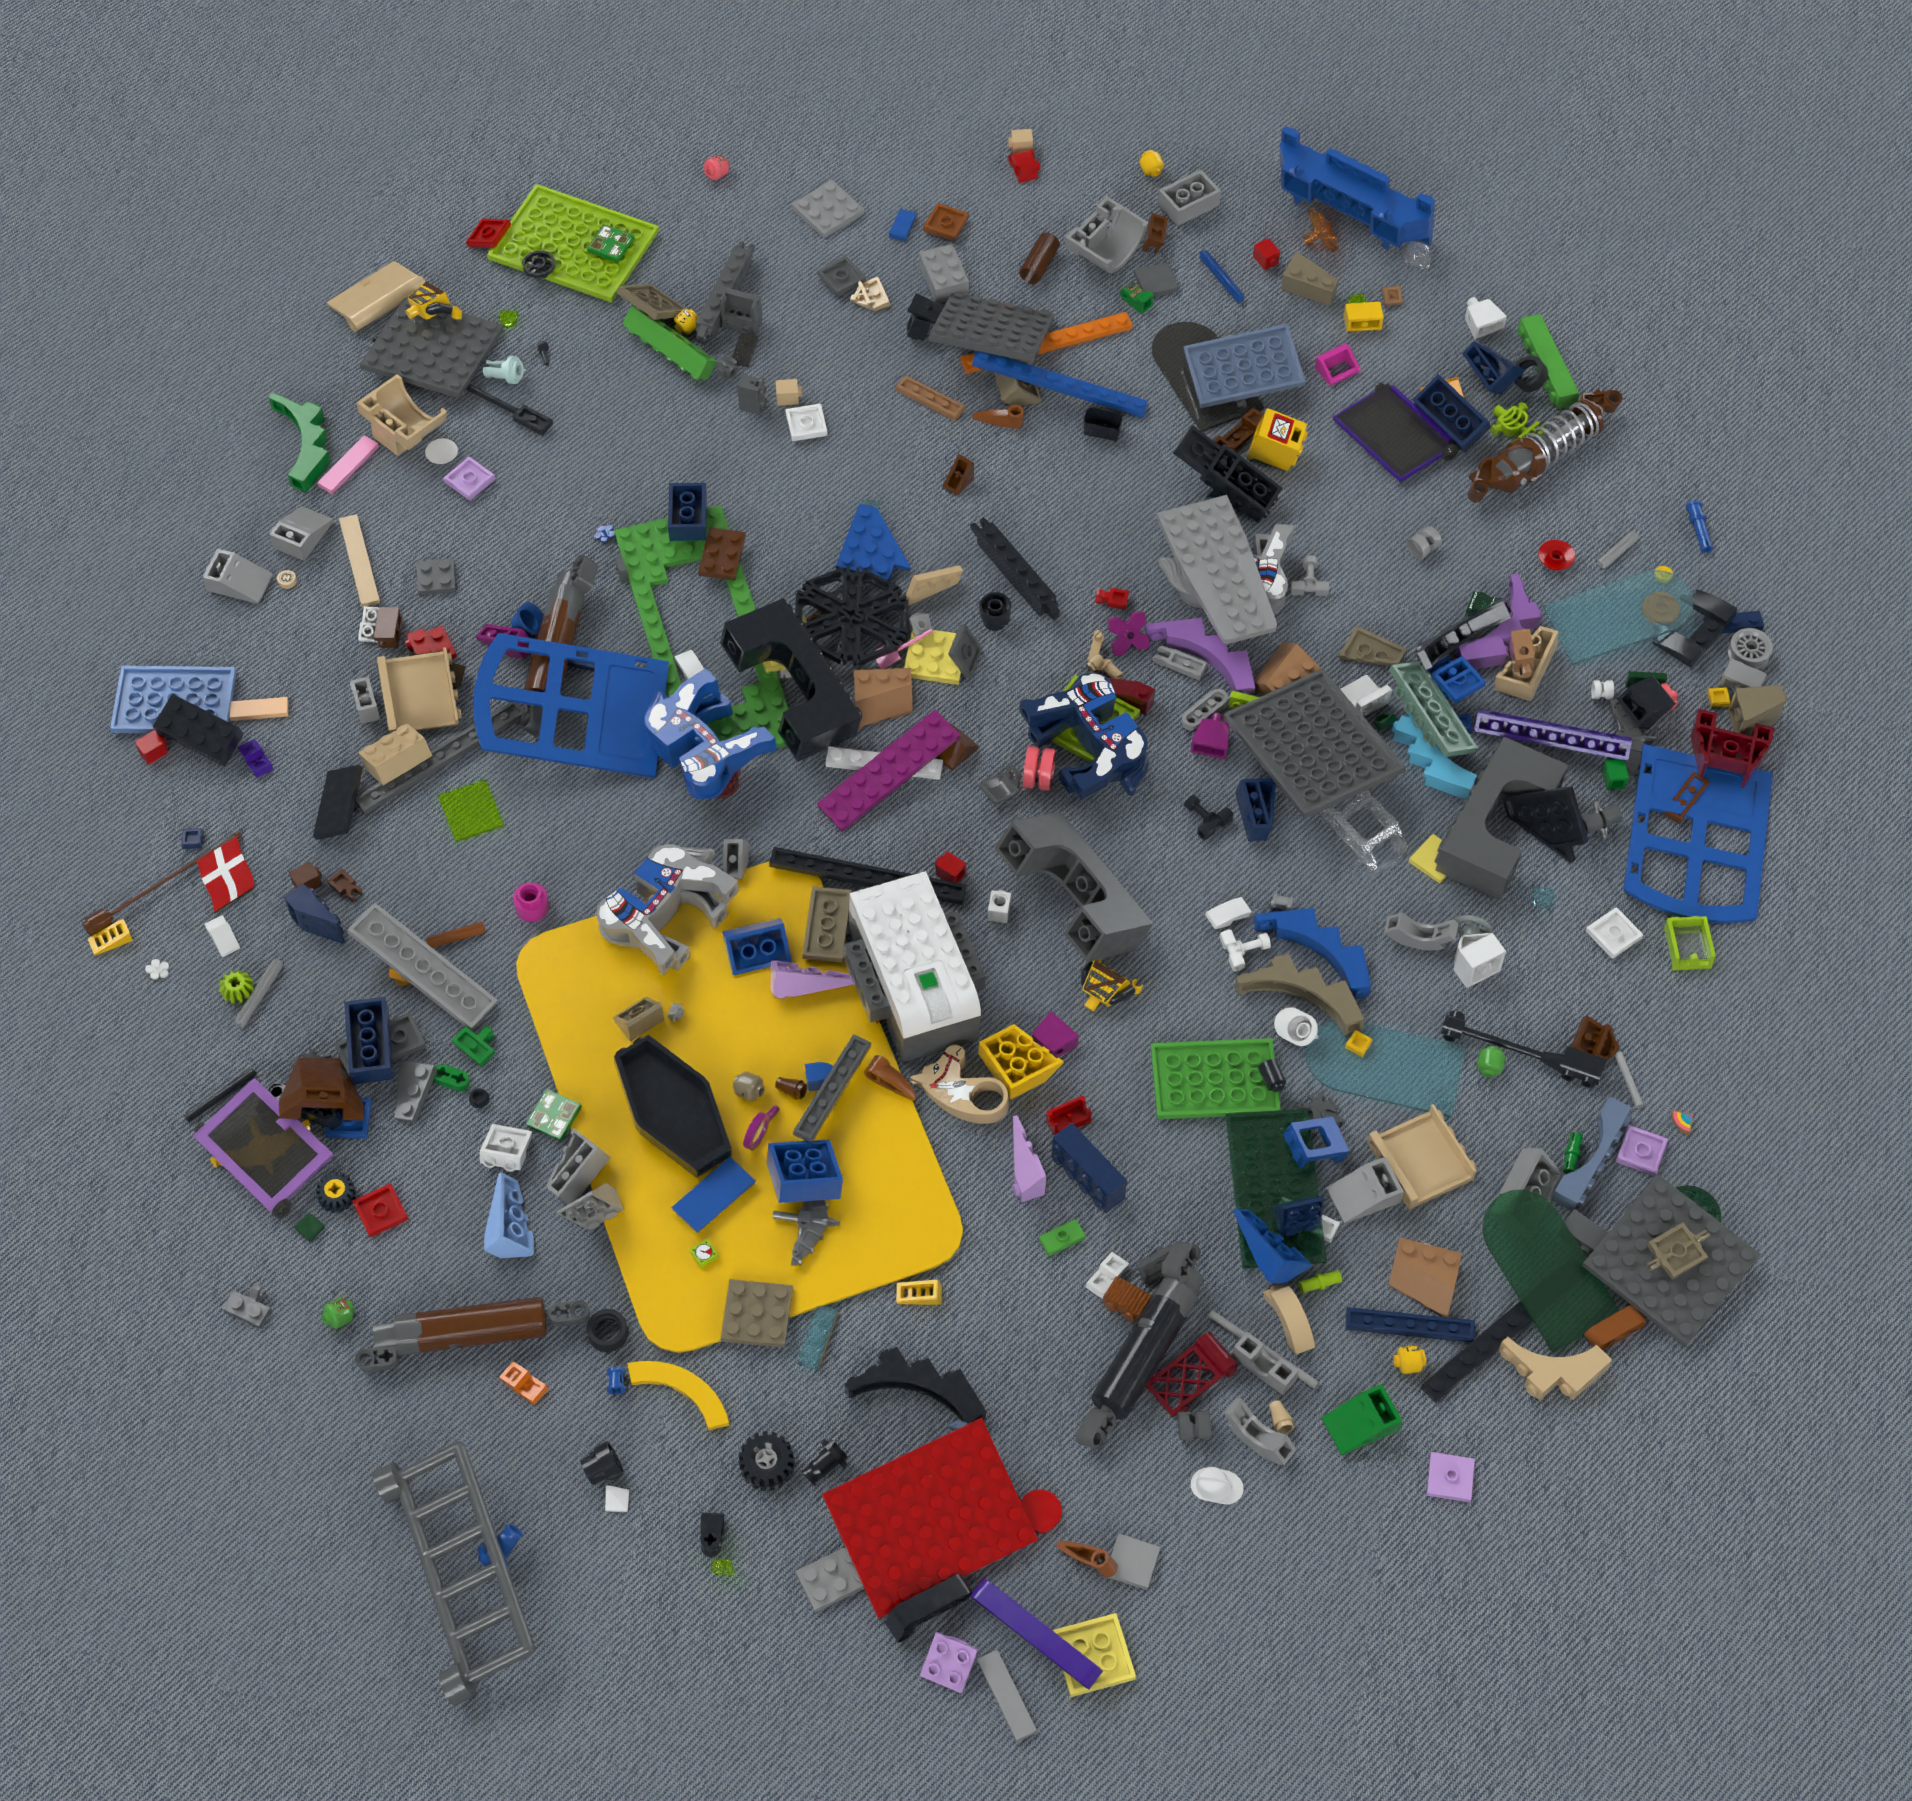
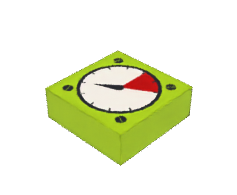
M708 1239L689 1249L690 1254L700 1268L719 1258L718 1253Z

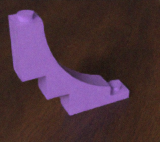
M1202 618L1146 624L1145 634L1149 637V640L1158 641L1165 639L1166 647L1187 651L1204 659L1221 673L1232 691L1254 696L1255 685L1247 651L1228 652L1227 644H1223L1218 635L1206 636Z

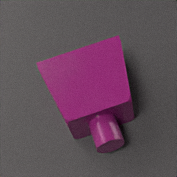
M1214 713L1211 719L1203 718L1192 738L1190 752L1226 760L1229 725L1226 722H1222L1223 716L1221 714Z
M1051 1011L1032 1033V1038L1034 1042L1041 1047L1044 1046L1049 1050L1050 1054L1058 1058L1078 1045L1079 1035Z

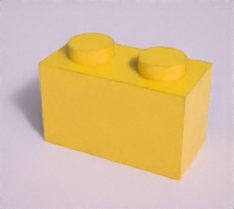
M1381 302L1345 304L1344 320L1347 332L1382 330L1384 317Z

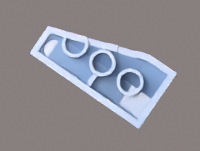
M502 1172L498 1174L487 1221L484 1251L501 1259L532 1256L534 1254V1237L532 1231H529L527 1227L528 1215L523 1213L521 1206L524 1201L518 1180Z

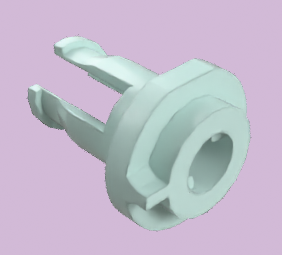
M509 356L506 361L496 360L491 362L486 360L490 367H483V373L486 378L506 379L508 384H518L523 377L524 371H526L517 356Z

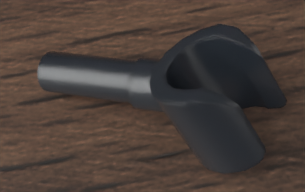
M544 340L538 343L537 346L544 365H548L546 351L549 350V346Z

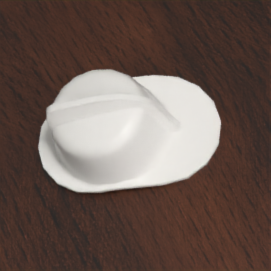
M1285 1008L1275 1018L1274 1026L1277 1034L1295 1045L1306 1046L1319 1037L1317 1035L1318 1025L1316 1020L1296 1008Z
M1207 1467L1198 1470L1193 1475L1191 1489L1199 1499L1219 1504H1233L1243 1494V1483L1235 1473L1216 1467Z

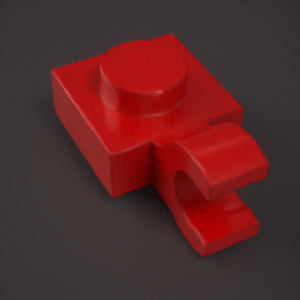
M1111 588L1110 592L1097 589L1095 603L1103 604L1108 602L1107 607L1126 610L1129 591Z

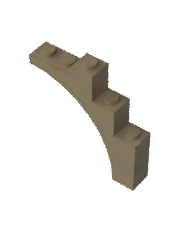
M1289 954L1278 955L1270 959V966L1268 968L1263 967L1255 972L1243 973L1236 977L1235 989L1237 994L1252 991L1285 992L1299 996L1325 1011L1338 1025L1343 1035L1351 1034L1355 1030H1363L1364 1017L1346 981L1333 982L1326 986L1317 967L1307 968L1298 973Z

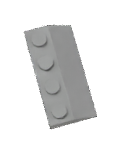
M1522 1148L1489 1215L1499 1227L1523 1239L1531 1240L1564 1174L1542 1148Z

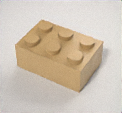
M408 723L398 727L394 732L383 736L379 741L366 746L362 751L358 752L366 771L382 785L387 784L432 756L425 738Z

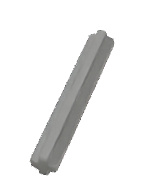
M273 959L235 1018L234 1022L237 1026L245 1027L282 969L283 964L280 960Z

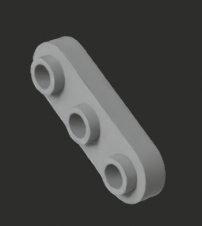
M1222 689L1211 691L1183 714L1182 726L1187 730H1196L1203 718L1210 719L1212 714L1218 713L1227 705L1228 694Z

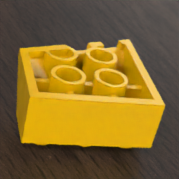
M1015 1024L979 1042V1056L994 1078L1005 1085L1010 1100L1045 1083L1064 1064L1063 1060L1059 1057H1054L1047 1048L1038 1045L1031 1036Z

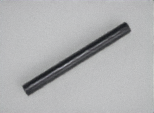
M250 1069L184 1116L188 1123L256 1076L257 1074L254 1069Z

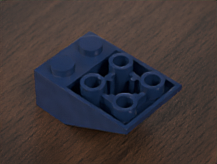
M303 883L284 896L290 917L303 931L341 944L345 943L343 937L344 930L339 925L341 924L340 919L335 913L332 915L329 912V907L323 900L320 902L317 899L318 896L312 888L308 889Z
M1314 1195L1274 1205L1273 1215L1280 1236H1293L1300 1231H1314L1321 1227L1324 1197Z

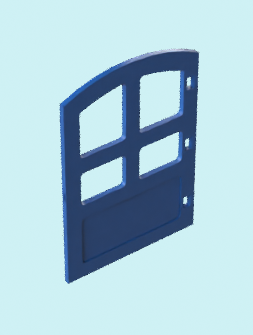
M498 633L483 657L474 688V724L481 750L655 778L658 755L651 748L649 736L644 727V718L656 691L661 690L664 693L666 691L669 661ZM517 643H528L529 647H519ZM508 650L549 657L545 692L493 684L497 668ZM576 653H588L587 658L576 656ZM565 660L591 663L595 666L590 700L566 697L560 694ZM635 662L647 663L646 668L635 666ZM497 699L542 707L539 742L534 744L497 738L491 720L490 700ZM559 710L588 715L583 751L559 748L553 745L557 712Z
M1643 744L1623 891L1655 909L1682 918L1707 916L1708 922L1711 923L1755 921L1758 913L1773 772L1757 769L1745 787L1741 788L1743 774L1707 766L1703 777L1709 780L1710 783L1684 817L1692 820L1690 842L1651 835L1647 832L1649 811L1661 813L1668 811L1681 815L1704 782L1694 777L1678 800L1673 801L1672 799L1693 772L1699 774L1695 755ZM1645 765L1651 767L1650 774L1644 773ZM1690 786H1694L1696 788V792L1690 793L1688 791V788ZM1679 800H1686V805H1680L1681 802ZM1638 815L1645 816L1644 823H1638ZM1710 823L1749 832L1748 855L1707 847L1705 845L1707 824ZM1644 849L1687 858L1683 900L1665 895L1640 881ZM1702 862L1745 871L1742 905L1709 906L1698 903ZM1632 865L1638 866L1637 873H1631Z

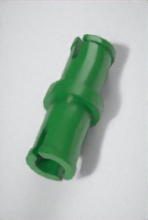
M1574 1132L1570 1133L1568 1148L1564 1152L1566 1158L1562 1171L1565 1174L1576 1171L1578 1159L1581 1157L1580 1147L1583 1135L1579 1132H1575V1135Z

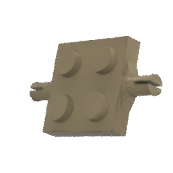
M1682 1222L1649 1241L1647 1246L1654 1254L1655 1259L1646 1263V1267H1649L1648 1270L1651 1272L1661 1266L1673 1280L1708 1258L1700 1243L1710 1238L1709 1233H1707L1708 1231L1703 1230L1695 1235Z

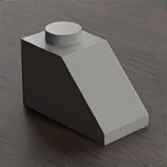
M724 839L723 871L734 879H743L749 862V842L743 839Z

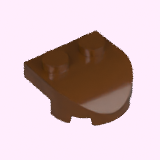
M1586 1015L1582 1017L1571 1048L1607 1060L1616 1054L1619 1041L1615 1040L1614 1029L1608 1023L1601 1025Z

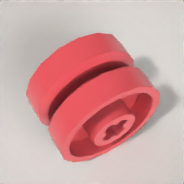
M1028 746L1022 787L1033 789L1036 779L1039 778V789L1050 792L1055 773V749L1045 748L1040 760L1039 748Z

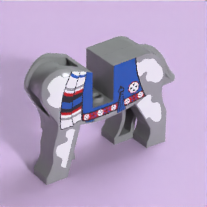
M1275 524L1271 535L1255 534V555L1253 557L1273 614L1280 611L1286 602L1285 594L1288 589V581L1281 568V564L1285 557L1286 547L1292 542L1294 525ZM1160 558L1159 567L1165 573L1169 583L1179 591L1183 602L1191 607L1202 608L1175 558Z
M673 844L661 845L649 854L634 873L637 892L647 899V903H644L622 887L604 898L597 908L596 915L600 933L605 940L612 944L641 949L647 957L655 962L659 973L662 975L671 966L678 971L691 957L689 947L659 933V931L675 915L681 903L699 908L707 916L711 926L716 929L728 916L727 904L739 892L738 881L715 865L709 864L715 857V851L712 848L700 849L680 847Z

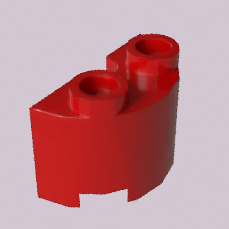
M1033 149L1008 155L1007 160L1011 168H1014L1015 176L1019 183L1038 178L1040 163L1038 160L1035 161Z

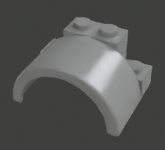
M1106 196L1096 206V211L1079 228L1075 227L1065 237L1064 247L1077 255L1080 254L1104 271L1112 274L1120 270L1133 256L1144 237L1148 222ZM1113 220L1109 229H1107L1108 221Z

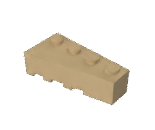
M1540 626L1531 636L1535 656L1534 668L1531 670L1532 676L1521 678L1520 672H1514L1512 661H1509L1505 665V669L1495 677V691L1531 701L1558 646L1559 631Z

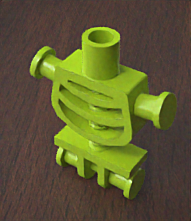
M1520 402L1518 407L1512 406L1508 410L1497 405L1492 414L1498 417L1496 426L1492 425L1490 431L1494 436L1498 435L1501 431L1508 437L1522 433L1518 438L1527 437L1529 433H1535V429L1539 427L1540 422L1536 421L1529 428H1526L1528 419L1526 411L1528 406L1523 402ZM1540 430L1538 434L1544 435V431Z

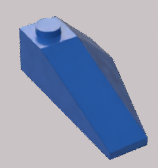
M1234 1209V1215L1258 1268L1265 1275L1264 1277L1270 1283H1286L1310 1268L1312 1264L1295 1247L1290 1249L1282 1242L1284 1238L1279 1234L1276 1235L1268 1231V1225L1249 1209Z

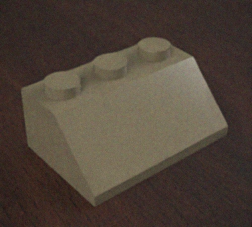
M1014 359L1023 363L1030 364V362ZM994 373L997 381L996 384L1001 394L1000 398L1005 404L1025 406L1042 401L1037 385Z

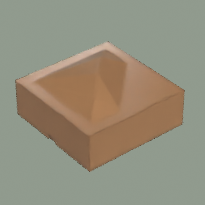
M1400 286L1382 288L1384 306L1400 305L1403 303Z

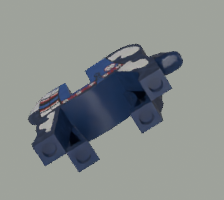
M1099 673L1082 674L1069 690L1048 694L1040 699H1025L1020 702L1019 712L1029 725L1028 736L1039 749L1071 727L1085 750L1095 757L1087 765L1060 770L1059 781L1068 794L1076 792L1081 800L1107 787L1110 782L1120 781L1125 792L1133 796L1137 786L1146 775L1149 765L1146 752L1148 745L1147 737L1127 712L1101 725L1100 722L1112 717L1116 695L1111 680Z

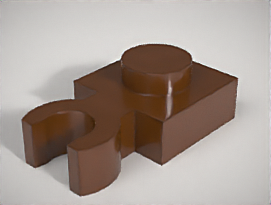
M340 869L327 880L328 885L340 896L346 893L351 902L355 901L353 893L362 895V890L356 885L355 879L343 869Z

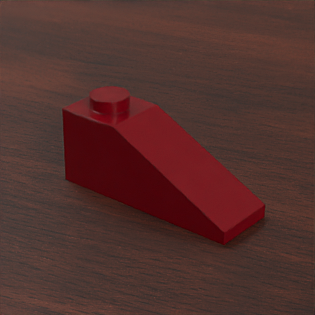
M1109 678L1116 697L1140 710L1141 714L1146 716L1154 703L1155 688L1139 681Z

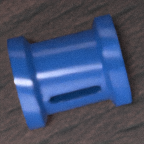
M608 1368L606 1370L607 1376H609L607 1392L613 1395L625 1393V1368Z

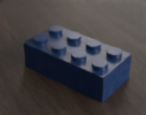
M1439 374L1412 399L1415 406L1441 428L1464 453L1491 428L1489 421Z
M386 997L344 1002L348 1069L352 1084L393 1080L390 1017Z
M1073 1123L1053 1136V1161L1065 1169L1067 1176L1079 1184L1084 1194L1090 1195L1097 1208H1102L1107 1213L1125 1199L1126 1178Z

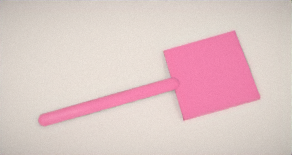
M933 629L903 644L898 648V651L877 658L876 661L880 668L885 669L901 659L898 654L899 651L932 633Z

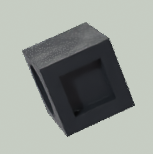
M911 314L906 325L907 337L924 341L931 321H926L916 314Z

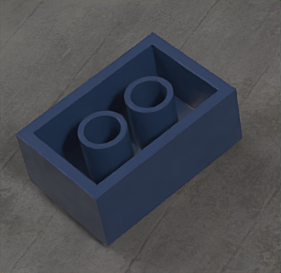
M669 483V541H700L707 539L706 483Z

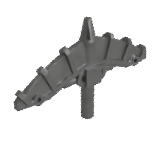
M824 1200L803 1201V1207L799 1210V1214L781 1211L773 1212V1219L797 1222L799 1229L798 1239L792 1250L791 1266H801L802 1260L809 1253L812 1254L814 1252L813 1247L819 1240H823L824 1236L822 1234L826 1227L840 1226L839 1221L828 1217L827 1209L829 1204L825 1203Z

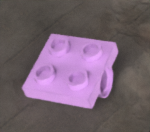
M936 1632L920 1676L962 1693L979 1649L968 1645L967 1642L959 1638L948 1637Z

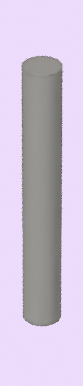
M1621 1051L1617 1052L1615 1058L1635 1107L1641 1108L1644 1104Z

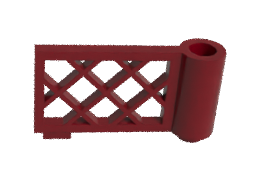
M1207 1332L1193 1346L1153 1376L1146 1385V1388L1173 1418L1175 1415L1177 1416L1178 1412L1188 1411L1186 1406L1220 1379L1234 1376L1238 1371V1363L1213 1334ZM1193 1352L1199 1358V1366L1186 1364L1187 1357ZM1173 1368H1183L1182 1379L1170 1378V1371ZM1186 1369L1198 1370V1379H1185ZM1201 1370L1211 1371L1215 1377L1210 1381L1200 1380ZM1157 1381H1166V1392L1156 1391L1152 1385ZM1169 1382L1182 1383L1181 1393L1168 1392ZM1184 1383L1197 1384L1196 1392L1184 1394ZM1168 1396L1180 1397V1404L1173 1410L1167 1404Z

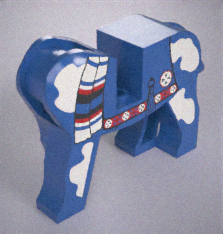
M706 668L683 682L670 697L661 690L656 691L644 718V727L649 736L652 750L672 768L681 764L688 793L696 799H712L723 793L732 776L741 767L746 765L748 761L758 755L777 750L775 737L764 726L759 728L753 726L746 733L722 742L718 740L717 736L706 724L719 718L731 716L733 710L731 702L719 691L717 679Z

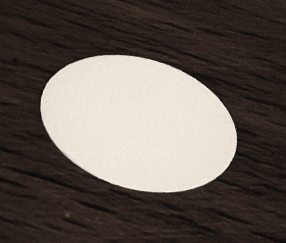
M445 438L430 442L425 450L427 459L435 464L448 463L458 453L457 445Z

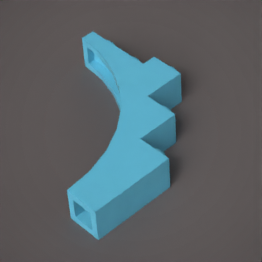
M1407 713L1406 716L1401 715L1399 722L1395 721L1392 732H1394L1393 740L1409 746L1407 752L1410 755L1409 763L1425 768L1423 777H1426L1424 785L1463 799H1469V793L1475 784L1477 775L1461 768L1448 757H1445L1438 747H1431L1429 742H1425L1421 729L1415 727L1414 719L1410 713Z

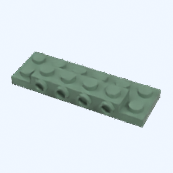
M1419 662L1392 665L1389 671L1398 683L1395 688V695L1404 703L1405 711L1412 715L1415 727L1421 729L1424 741L1429 742L1431 747H1439L1445 757L1475 753L1478 748L1424 665L1421 666Z

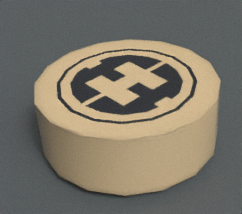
M284 570L277 576V581L281 588L289 589L297 583L296 575L293 571Z

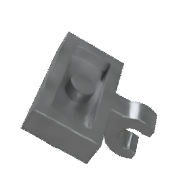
M256 1283L252 1286L249 1297L233 1291L222 1308L224 1312L260 1329L272 1310L270 1307L259 1303L265 1290Z

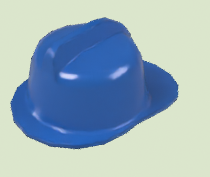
M525 602L512 617L511 625L513 628L523 629L527 636L535 635L540 630L543 613L534 603Z

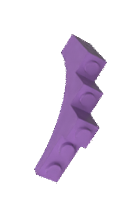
M1518 573L1511 574L1508 584L1511 597L1510 608L1513 612L1512 617L1501 622L1495 630L1485 637L1458 646L1456 658L1458 659L1463 656L1474 669L1505 665L1506 658L1509 656L1508 648L1511 631L1538 628L1539 622L1542 620L1541 609H1538L1536 602L1530 603L1529 596L1525 595L1524 582L1520 580Z

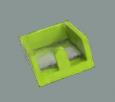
M1707 916L1667 918L1663 930L1665 931L1671 957L1672 971L1711 969L1716 955Z

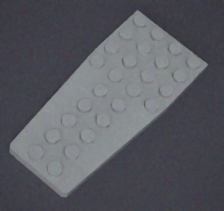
M1227 495L1157 513L1156 518L1174 558L1222 643L1230 644L1275 632L1277 628L1276 619L1247 537Z

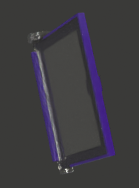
M1383 382L1378 383L1373 393L1333 416V420L1399 482L1404 481L1441 457L1446 461H1450L1459 452V447L1451 441V438L1394 385L1391 386L1389 383L1386 385Z

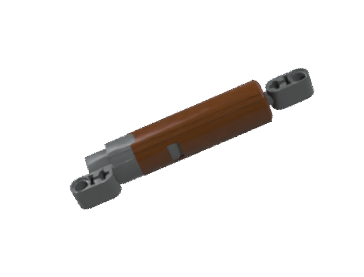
M542 1297L395 1315L394 1322L373 1325L375 1348L360 1350L356 1354L355 1361L363 1372L394 1369L398 1365L399 1356L546 1337L547 1323L552 1322L553 1325L560 1327L583 1324L589 1320L590 1310L587 1303L582 1300L555 1303L550 1306L549 1310H546L544 1299ZM584 1308L586 1312L583 1316H576L574 1314L576 1309ZM568 1309H570L571 1318L568 1317ZM557 1311H561L562 1313L559 1319H557L555 1316L557 1315ZM387 1354H390L392 1356L391 1358H389V1362L385 1361V1358H387ZM364 1357H372L368 1365L361 1364Z

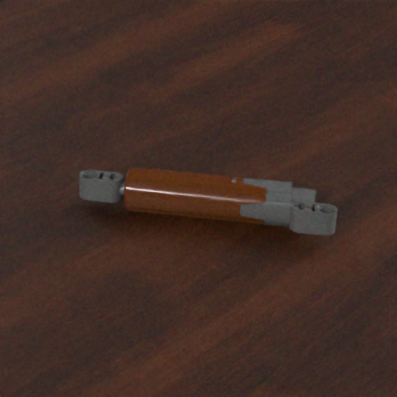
M581 554L575 559L571 571H564L558 574L556 584L551 587L537 637L538 640L573 645L584 602V593L592 589L598 570V565L585 555ZM533 654L524 690L545 692L550 660L548 656ZM568 660L564 661L561 687L563 684ZM525 704L520 727L537 738L540 734L543 709L539 706Z

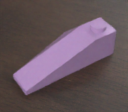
M771 961L770 989L777 998L785 999L787 996L794 997L853 985L854 982L851 975L831 970L821 973L822 971L816 969V967L810 966L809 968L801 969L796 963Z
M1016 1115L1013 1116L1014 1184H1012L1015 1196L1019 1195L1021 1202L1045 1195L1046 1175L1037 1154L1034 1155L1031 1142H1026V1132Z

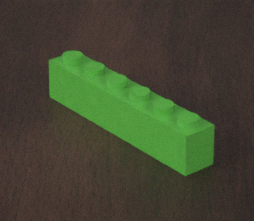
M631 305L622 323L627 327L628 332L640 336L642 342L651 344L653 350L663 353L667 360L676 362L678 368L691 373L690 376L698 381L700 379H709L717 363L714 358L661 320H653L648 317L647 313Z
M1541 314L1521 318L1517 327V333L1522 337L1524 348L1528 350L1530 356L1539 358L1548 369V377L1543 387L1549 393L1550 402L1554 404L1556 409L1571 406L1577 402L1579 392Z

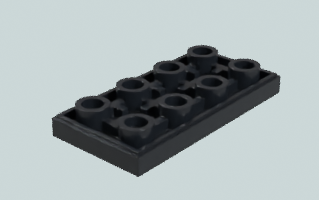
M360 765L327 771L313 837L316 840L349 833L363 770Z

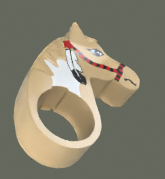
M959 1045L949 1046L936 1063L924 1066L922 1074L911 1076L912 1084L923 1088L926 1094L938 1106L951 1115L967 1122L977 1124L995 1123L1001 1120L1008 1112V1092L1001 1081L988 1077L962 1078L961 1069L966 1064L964 1049ZM983 1091H995L1003 1097L1002 1103L997 1108L988 1111L978 1109L972 1101Z

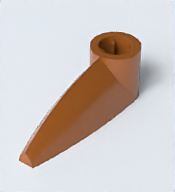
M1012 405L1008 410H986L973 413L972 419L1000 427L1018 429L1023 425L1024 410L1019 405Z
M875 1055L864 1071L865 1076L876 1084L915 1101L917 1095L906 1078L890 1066L889 1061L883 1056Z
M1058 1541L1056 1545L1058 1549L1070 1557L1095 1568L1103 1577H1112L1117 1572L1118 1564L1103 1549L1069 1541Z

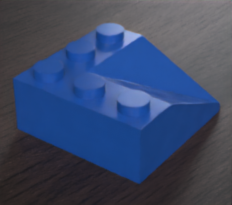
M830 1139L813 1140L812 1143L807 1141L768 1143L766 1164L779 1203L841 1198L843 1178Z

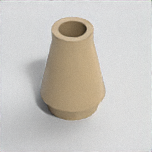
M1281 1401L1272 1402L1269 1408L1271 1410L1274 1430L1282 1434L1291 1432L1294 1429V1420L1286 1411Z

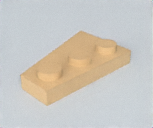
M959 565L914 575L906 593L908 606L958 584L963 569Z

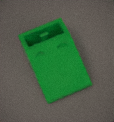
M1382 1384L1363 1391L1321 1418L1341 1456L1399 1431L1402 1424V1419Z

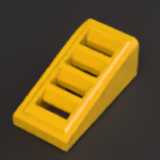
M124 919L115 922L98 934L88 938L95 956L133 941ZM104 938L108 939L107 943L104 942ZM97 941H100V943H101V946H100V947H97V945H96V942H97Z
M939 1280L897 1283L896 1303L941 1305L942 1285ZM905 1289H908V1297L904 1298ZM913 1289H916V1297H913ZM922 1289H925V1296H922Z

